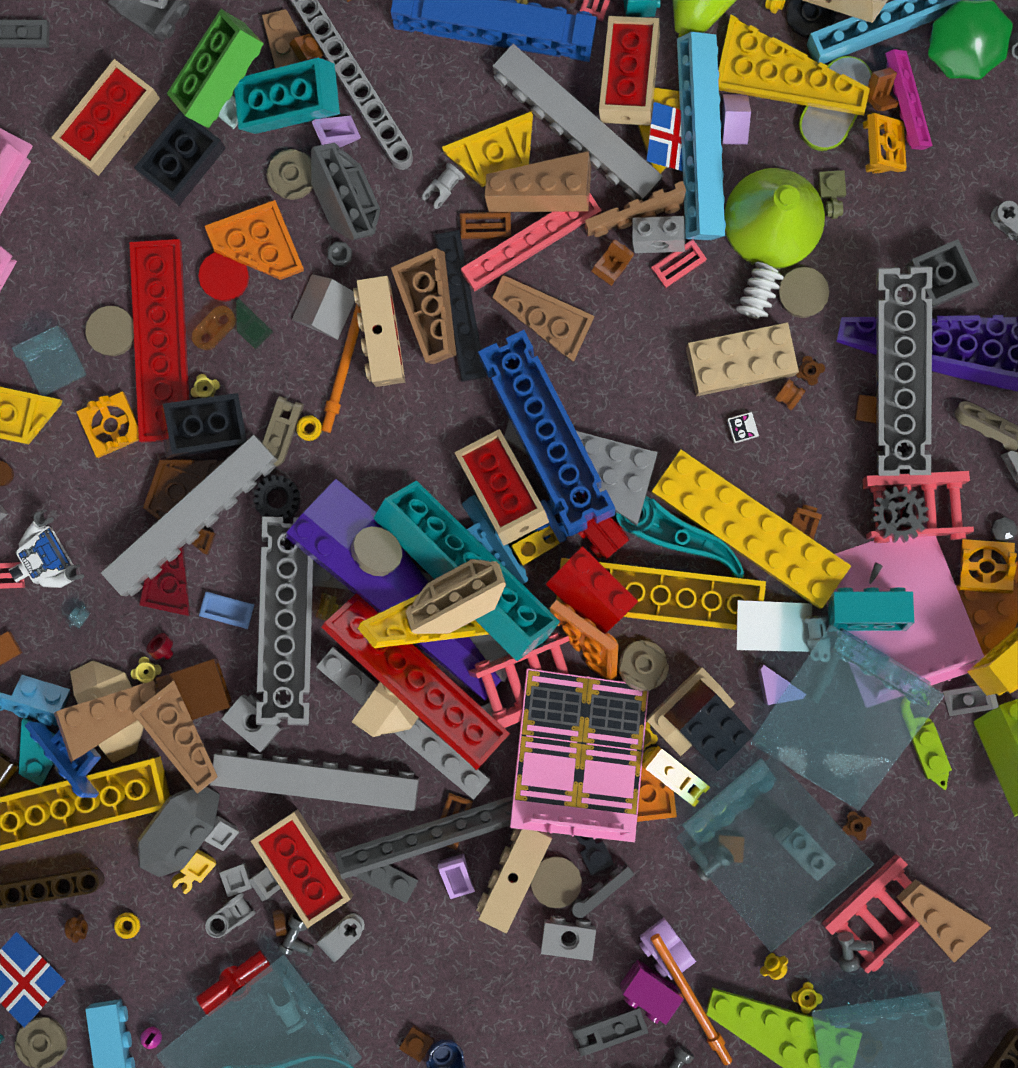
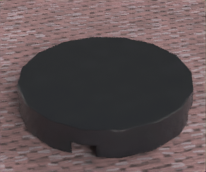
M789 0L785 15L787 23L793 32L801 37L809 38L811 33L831 26L835 21L836 11L803 0Z

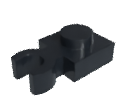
M576 836L578 842L586 847L580 853L591 876L614 865L603 840L595 843L593 837L583 839L581 836Z

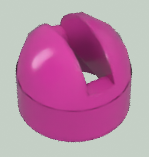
M155 1027L145 1029L140 1037L141 1044L147 1049L156 1048L162 1040L160 1030ZM150 1034H155V1037L151 1040L150 1044H147L146 1040L148 1039Z

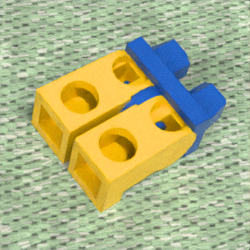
M545 500L540 501L549 523L531 531L532 534L511 546L522 566L566 541V537H568L562 522L558 524L554 518L555 514L563 510L562 508L555 510L551 500L547 502Z

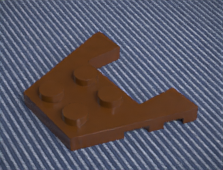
M159 460L143 508L160 520L225 460ZM201 529L198 532L200 536L191 544L202 553L209 555L216 533Z

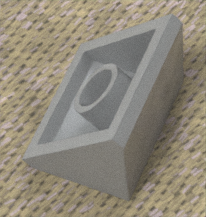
M312 274L292 321L338 340L355 302L354 291L333 279Z

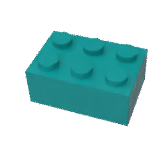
M875 587L864 588V592H853V588H838L837 592H833L828 600L829 631H907L915 623L913 591H906V588L903 587L890 588V592H880L879 588Z

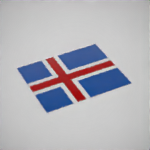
M656 102L653 103L647 162L683 171L680 109Z
M16 932L0 949V1003L25 1028L66 981Z

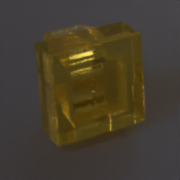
M322 593L316 618L327 621L332 614L342 607L335 604L336 596Z

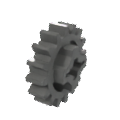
M893 487L891 494L885 490L882 493L883 499L878 497L874 501L878 506L871 509V512L877 514V516L871 519V522H878L879 524L875 529L876 532L883 530L882 538L885 539L890 535L892 536L893 543L897 542L899 537H901L903 543L908 541L909 536L915 539L918 536L916 530L922 532L925 529L921 523H926L929 520L928 517L923 516V513L929 510L928 507H921L924 498L917 500L915 498L917 491L908 494L907 487H904L901 492L898 491L897 487ZM903 499V502L895 503L893 501L890 502V500ZM912 506L915 509L916 516L913 515ZM905 507L902 511V518L895 523L897 512ZM883 513L886 514L888 523L885 522ZM904 526L905 528H910L906 531L896 530L898 527Z

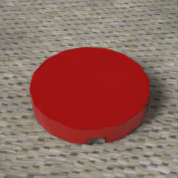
M216 252L205 258L200 266L198 275L200 286L205 293L215 300L224 302L241 296L248 287L250 278L246 265Z

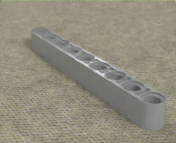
M289 0L309 33L317 41L326 60L335 63L336 76L392 165L399 170L409 168L413 162L412 150L318 0ZM307 7L315 8V11L311 14L304 13ZM322 27L329 29L324 35L317 34L318 29ZM334 48H340L342 50L341 53L336 56H332L329 54L330 51ZM346 69L355 70L352 76L346 77L342 75ZM361 89L368 91L365 97L359 98L356 96L357 91ZM373 110L381 112L378 118L373 119L369 117V113ZM385 131L395 133L389 140L382 138V134ZM404 151L408 154L405 160L395 159V155L398 152Z

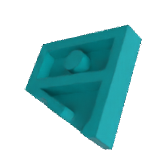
M23 718L21 723L19 775L39 786H43L55 764L44 755L42 747L30 737V732L25 725L28 721H33Z

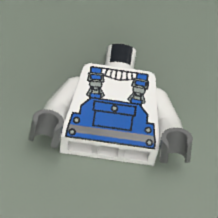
M44 509L35 513L34 521L27 528L19 542V549L16 551V554L21 563L9 569V572L16 582L29 576L35 584H40L43 587L61 588L74 580L83 579L84 574H76L77 567L81 565H73L53 528L45 527L52 523L54 518L51 517L45 520L44 513L47 510Z

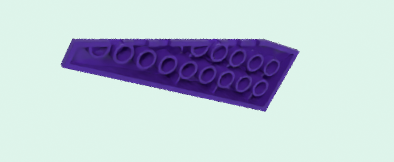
M979 315L937 316L932 318V371L985 385L1018 391V316L1003 317V315H993L992 318H980ZM841 317L836 342L876 355L875 317Z
M335 479L286 532V538L354 594L357 593L378 613L418 595L428 581L402 547L400 564L394 571L385 576L368 574L359 567L360 564L356 560L354 561L351 555V544L354 537L364 528L382 527L373 519L376 511ZM469 637L415 643L483 700L488 698L482 678L472 677L468 672L475 668L476 663L486 660ZM492 672L491 675L496 687L501 679L496 672Z

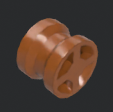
M788 379L775 397V400L785 403L787 409L791 411L806 390L802 387H796L794 382Z

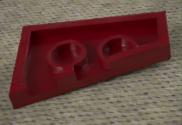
M184 546L179 549L181 553L171 562L167 560L160 566L162 570L154 578L150 579L148 577L145 580L140 606L190 616Z

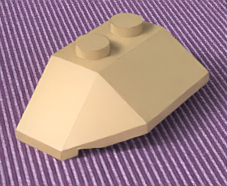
M472 559L427 583L416 597L413 605H410L406 610L411 632L414 634L451 633L494 610L506 586L498 562Z
M91 661L70 671L73 692L78 704L132 687L125 672L96 661ZM137 720L100 743L99 747L110 761L115 763L137 751L144 727Z
M379 682L352 720V723L372 737L381 734L409 730L418 719V716Z

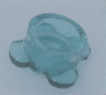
M84 604L80 608L75 606L67 617L70 620V628L75 626L79 629L88 618L90 612L85 609Z

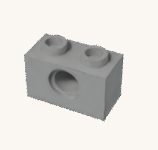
M684 216L633 218L634 252H685Z
M251 694L248 697L241 695L223 716L222 720L259 752H262L283 728L279 724L281 719H277V725H259L258 728L251 727L248 722L249 716L251 714L256 715L257 702L260 701Z
M550 916V920H544L541 954L592 961L596 927L591 925V921L576 919V923L565 922L566 918L561 916ZM566 931H571L576 935V938L573 942L566 943L561 939L562 934Z

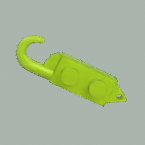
M914 691L908 693L901 701V713L926 779H931L943 790H946L949 771H952L934 722L927 717L914 718L910 708V703L915 698L922 699L927 705L930 701L922 692Z

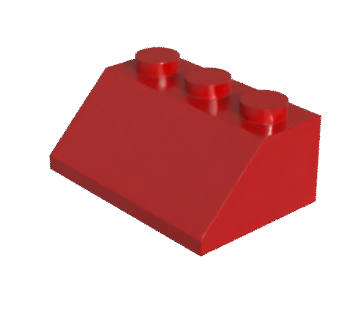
M583 546L546 583L565 604H568L575 610L578 616L591 620L596 628L604 634L614 627L639 602Z

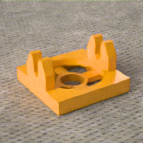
M877 113L867 115V120L863 122V129H868L870 163L865 165L866 172L906 171L904 122ZM881 129L885 130L883 136L880 135ZM888 136H889V138L891 139V143H892V147H891V148H890L889 145H888V141H887ZM881 145L886 151V160L881 155Z
M123 391L111 397L101 396L99 401H90L86 408L77 411L96 458H100L139 440L138 423ZM107 406L118 407L125 412V415L117 418L110 414ZM100 409L103 416L101 425L92 429L93 417ZM108 418H114L118 422V427L114 432H107L104 429V422ZM129 422L127 434L120 437L119 430L121 425ZM106 433L111 435L113 442L103 443L96 436Z
M962 539L960 590L1012 594L1016 571L1015 560L1017 557L1015 543ZM983 549V558L978 562H970V556L974 552ZM992 550L1000 553L1007 564H997L991 558ZM988 561L993 564L994 571L988 574L983 573L979 565L982 562ZM969 570L977 571L982 576V582L974 579ZM996 572L1006 573L1000 581L991 583V577Z

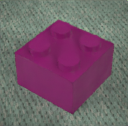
M638 959L620 983L622 995L624 996L623 1000L633 1008L640 1006L646 1011L645 1015L656 1024L661 1021L666 1025L684 1000L677 986Z

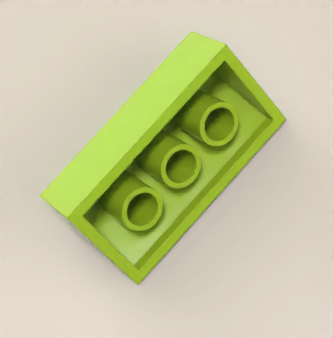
M1018 699L999 705V707L989 711L973 722L1014 817L1018 816Z

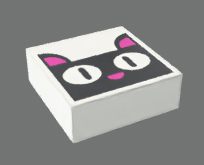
M752 412L727 419L734 444L759 436Z

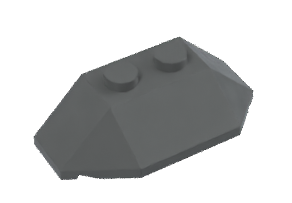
M335 142L313 147L311 149V184L331 228L352 241L374 235L381 209L361 165L349 154L339 149Z
M206 786L198 794L191 787L168 797L138 838V866L158 877L184 869L214 828L220 794Z

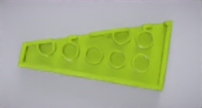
M713 987L705 1011L707 1016L783 1068H853L862 1032L858 1029Z

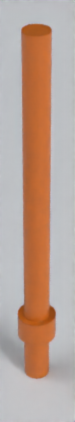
M357 303L330 400L326 401L324 408L326 414L321 431L331 433L335 416L340 411L341 404H339L360 329L357 313H361V307H358Z
M660 934L653 935L650 940L707 1035L709 1046L713 1051H716L723 1065H729L732 1062V1058L724 1046L725 1041L723 1037L714 1029Z

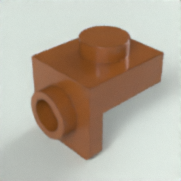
M892 68L872 72L869 79L868 87L870 90L867 102L875 110L886 111L898 106L899 102L890 96L897 72Z
M613 240L608 250L595 264L591 272L612 286L626 269L634 253L617 240Z
M803 504L802 508L797 507L795 509L791 525L811 539H814L822 514L817 513V508Z

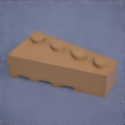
M589 151L487 174L485 199L489 212L589 211L591 182Z
M436 248L391 267L425 362L436 364L456 356L445 252Z

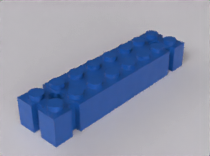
M393 0L391 7L394 29L418 31L426 35L509 48L514 44L521 51L556 57L564 56L570 57L573 60L590 62L597 17L592 16L591 13L586 11H578L576 15L567 14V10L562 7L549 9L543 8L538 3H528L526 5L517 3L515 0Z
M522 330L507 337V345L499 348L497 343L478 351V354L488 377H492L493 387L555 510L562 508L563 511L559 512L560 520L570 537L587 529V521L593 518L596 523H599L614 516L615 506L607 490L599 491L602 488L601 479L538 356L534 357L533 346L525 330ZM513 365L516 369L512 370L509 366ZM580 496L581 499H585V503L580 504V502H576V497Z

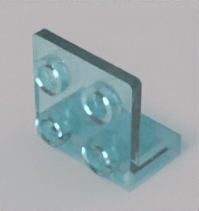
M58 325L12 348L15 356L24 361L41 396H46L86 376V371L66 330Z

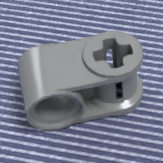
M1005 201L992 210L990 218L992 223L1008 235L1011 240L1015 239L1018 241V205L1013 201ZM1004 210L1008 212L1006 215V219L1003 217Z
M242 892L224 904L221 909L216 911L207 920L205 929L208 935L213 938H220L256 914L255 910H251L243 899L244 894ZM213 919H222L225 924L224 930L218 931L214 929L212 925Z
M356 913L348 914L334 928L332 927L316 944L333 962H336L361 936L365 926L363 918ZM356 924L355 930H347L348 925Z

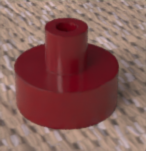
M160 633L148 643L146 651L154 659L162 657L169 659L173 655L171 650L173 641L165 633Z

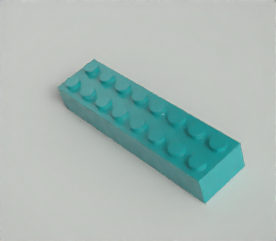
M418 481L411 483L384 499L373 519L383 529L395 536L400 546L434 579L472 559L498 562L506 586L496 608L475 620L516 661L522 659L548 639L560 621Z

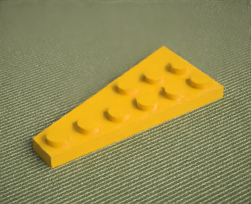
M730 15L718 70L720 91L864 116L869 87L844 74L841 75L829 69L822 62L818 63L808 58V55L774 37L771 38L759 32V29L754 26H748L740 22L737 17Z
M418 595L362 621L357 628L374 648L489 634L476 620L447 634H414L411 632L406 610L410 605H413Z

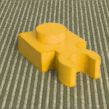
M198 849L185 868L180 870L182 873L173 876L171 880L172 887L176 888L179 883L184 882L181 888L183 893L187 894L191 890L194 880L201 883L216 865L215 858Z

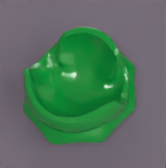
M960 0L933 23L928 56L936 63L946 77L950 79H982L1007 58L1013 24L993 0Z

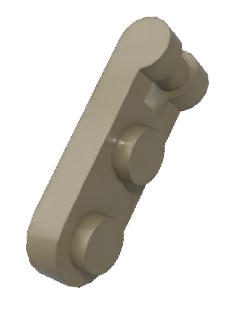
M281 396L277 399L263 440V444L277 458V461L274 463L276 467L280 466L286 459L304 407L302 403L295 402L294 404ZM283 411L291 413L289 419L281 417Z
M963 401L958 405L954 415L960 424L969 426L981 432L984 436L1003 443L1004 448L1008 451H1016L1018 449V425L973 403Z

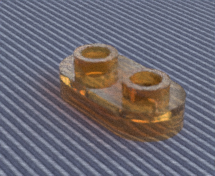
M226 306L214 308L193 330L192 341L195 346L204 351L213 349L234 328L236 317L233 311ZM227 316L228 321L225 324H220V317ZM204 334L210 335V340L208 342L202 341V336Z

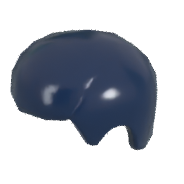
M440 1040L432 1044L426 1053L425 1061L427 1068L466 1067L461 1047L452 1040Z

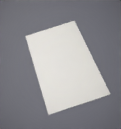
M738 600L737 650L810 652L807 644V639H809L808 623H805L804 618L812 616V604Z

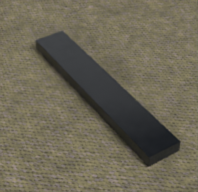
M460 231L435 234L437 249L445 252L454 339L461 381L486 378V372L478 354V351L481 350L470 285L461 272V268L466 264Z

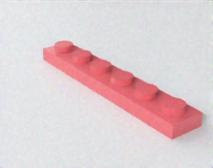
M590 194L589 211L551 212L461 268V272L475 292L585 224L586 219L601 214L602 210Z

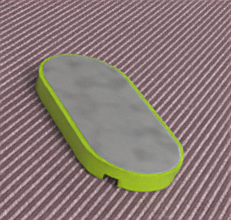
M844 56L835 59L828 65L829 69L841 75L844 74L868 87L872 73L867 64L862 60L852 56ZM806 106L799 120L801 137L806 145L818 151L836 148L843 143L858 115Z

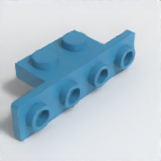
M472 495L462 503V506L474 523L467 530L521 584H524L528 581L524 567L515 559L509 544L503 546L480 501L475 495Z
M21 675L12 696L0 692V711L8 710L21 718L30 717L48 726L52 724L58 726L54 713L64 709L70 696V689Z

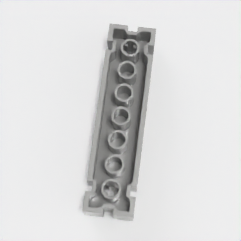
M909 266L908 273H900L899 267L876 268V288L883 290V299H876V441L878 445H883V451H876V471L878 476H900V469H907L910 475H931V454L928 450H925V445L931 444L932 299L925 297V289L932 288V267ZM902 287L911 292L909 297L906 296V300H902L897 295L899 290L902 291L900 289ZM906 442L910 448L909 450L905 449L907 452L901 453L898 446Z
M262 517V542H268V547H261L257 694H263V702H257L256 725H277V719H288V725H309V703H303V695H309L313 559L296 545L294 548L290 547V550H285L284 546H280L281 543L285 544V540H289L286 538V532L293 525L284 524L283 517ZM293 517V524L298 518ZM280 692H286V696L291 698L290 702L286 701V705H280V701L275 699L277 695L280 696Z

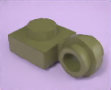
M845 170L819 172L820 198H830V201L826 202L825 205L826 216L831 217V219H838V216H843V202L838 201L837 198L846 196Z

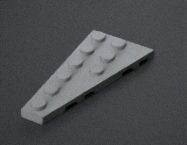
M509 419L504 436L505 440L527 454ZM576 431L601 479L602 488L599 491L607 490L615 506V512L626 517L637 526L657 452Z

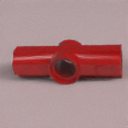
M260 950L240 966L226 968L219 975V981L198 995L196 1000L209 1017L231 1000L239 1001L245 998L251 990L250 986L270 973L273 967Z

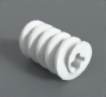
M755 262L758 269L752 270L751 275L754 278L748 279L747 283L750 287L744 289V294L747 297H741L740 303L743 306L736 308L739 313L755 319L768 317V313L763 308H771L772 304L767 301V298H776L771 289H779L780 286L774 281L775 279L783 280L784 278L778 273V270L761 262Z

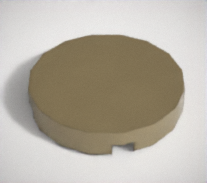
M289 149L279 152L272 158L267 169V179L275 194L284 199L295 200L303 198L313 189L311 184V158L307 154Z
M807 267L793 269L785 275L779 285L778 296L782 307L792 316L800 318L814 316L828 302V282L815 269Z
M117 306L99 308L91 314L86 323L85 334L88 343L95 351L103 355L118 356L124 354L134 344L133 318L127 311Z
M367 527L354 537L351 544V555L354 561L356 560L360 564L359 567L364 572L373 576H385L394 571L400 564L402 549L397 538L389 531L380 527Z
M641 640L629 644L620 653L618 671L622 680L630 688L638 691H650L660 686L666 679L669 665L664 651L657 644L648 640Z
M552 856L541 861L531 882L534 896L540 903L550 908H562L576 900L581 891L582 879L579 869L572 861L564 857Z
M36 1017L25 1028L22 1026L17 1033L15 1050L18 1058L30 1068H50L63 1058L67 1049V1035L64 1028L58 1021L49 1017Z

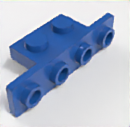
M28 721L25 727L30 732V737L42 747L44 755L53 761L58 768V773L71 784L72 791L81 798H96L99 792L86 775L101 758L98 752L93 748L71 762L60 729L54 736L44 723Z

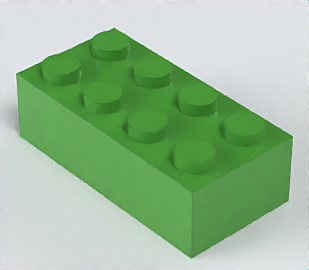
M220 9L167 92L168 96L186 117L209 128L213 121L218 118L220 110L226 101L231 98L233 90L239 81L246 75L247 69L254 58L259 55L264 43L244 22Z

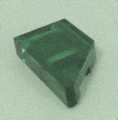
M240 299L236 301L237 332L254 349H257L273 331Z

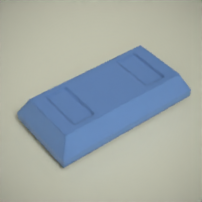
M205 592L199 616L248 629L254 604Z

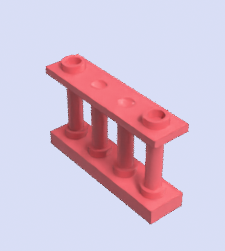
M969 471L931 473V475L866 476L863 479V489H870L871 493H873L874 501L878 497L883 499L882 493L886 488L897 487L898 491L901 492L904 487H907V493L909 494L911 487H921V490L924 491L925 507L929 509L926 512V517L929 520L926 522L927 529H924L922 532L916 530L917 537L950 535L951 540L966 539V535L974 532V527H963L960 489L963 484L970 481ZM946 485V488L949 490L952 528H937L934 492L937 486ZM905 507L900 510V518H902V511ZM901 526V530L897 531H906L910 528H905L904 526ZM883 530L878 532L871 531L866 534V539H874V543H888L892 536L889 535L884 539L882 538Z
M553 632L546 641L519 661L528 659L531 669L542 671L537 654L550 649L558 673L569 674L560 648L561 644L570 641L569 637ZM510 654L491 662L489 660L478 662L475 664L474 669L468 671L470 676L477 679L482 678L493 710L491 717L503 728L521 721L524 697L514 663L519 661H516ZM505 668L516 700L514 707L509 709L502 707L491 675L492 672Z
M896 854L821 923L831 935L835 932L847 931L853 934L854 940H860L848 927L849 923L847 922L853 915H859L884 943L873 953L867 950L857 951L865 959L860 966L867 974L870 971H877L883 965V959L920 925L913 916L910 918L885 891V886L891 880H897L904 889L912 883L904 874V868L908 864ZM873 897L878 898L902 923V926L893 935L867 909L866 903Z

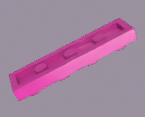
M893 49L885 53L887 58L886 65L887 68H892L897 72L893 92L899 101L900 117L904 121L907 131L906 139L911 149L924 150L933 145L907 51Z

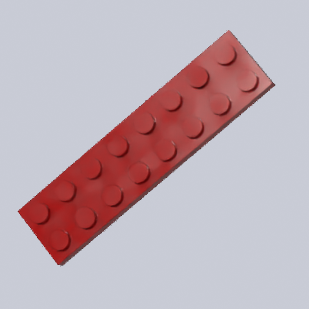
M180 239L129 242L139 442L141 443L163 441L157 410L160 405L189 400L182 243Z
M356 593L325 621L321 628L475 770H478L510 733L413 644L374 648L357 628L362 621L379 613Z

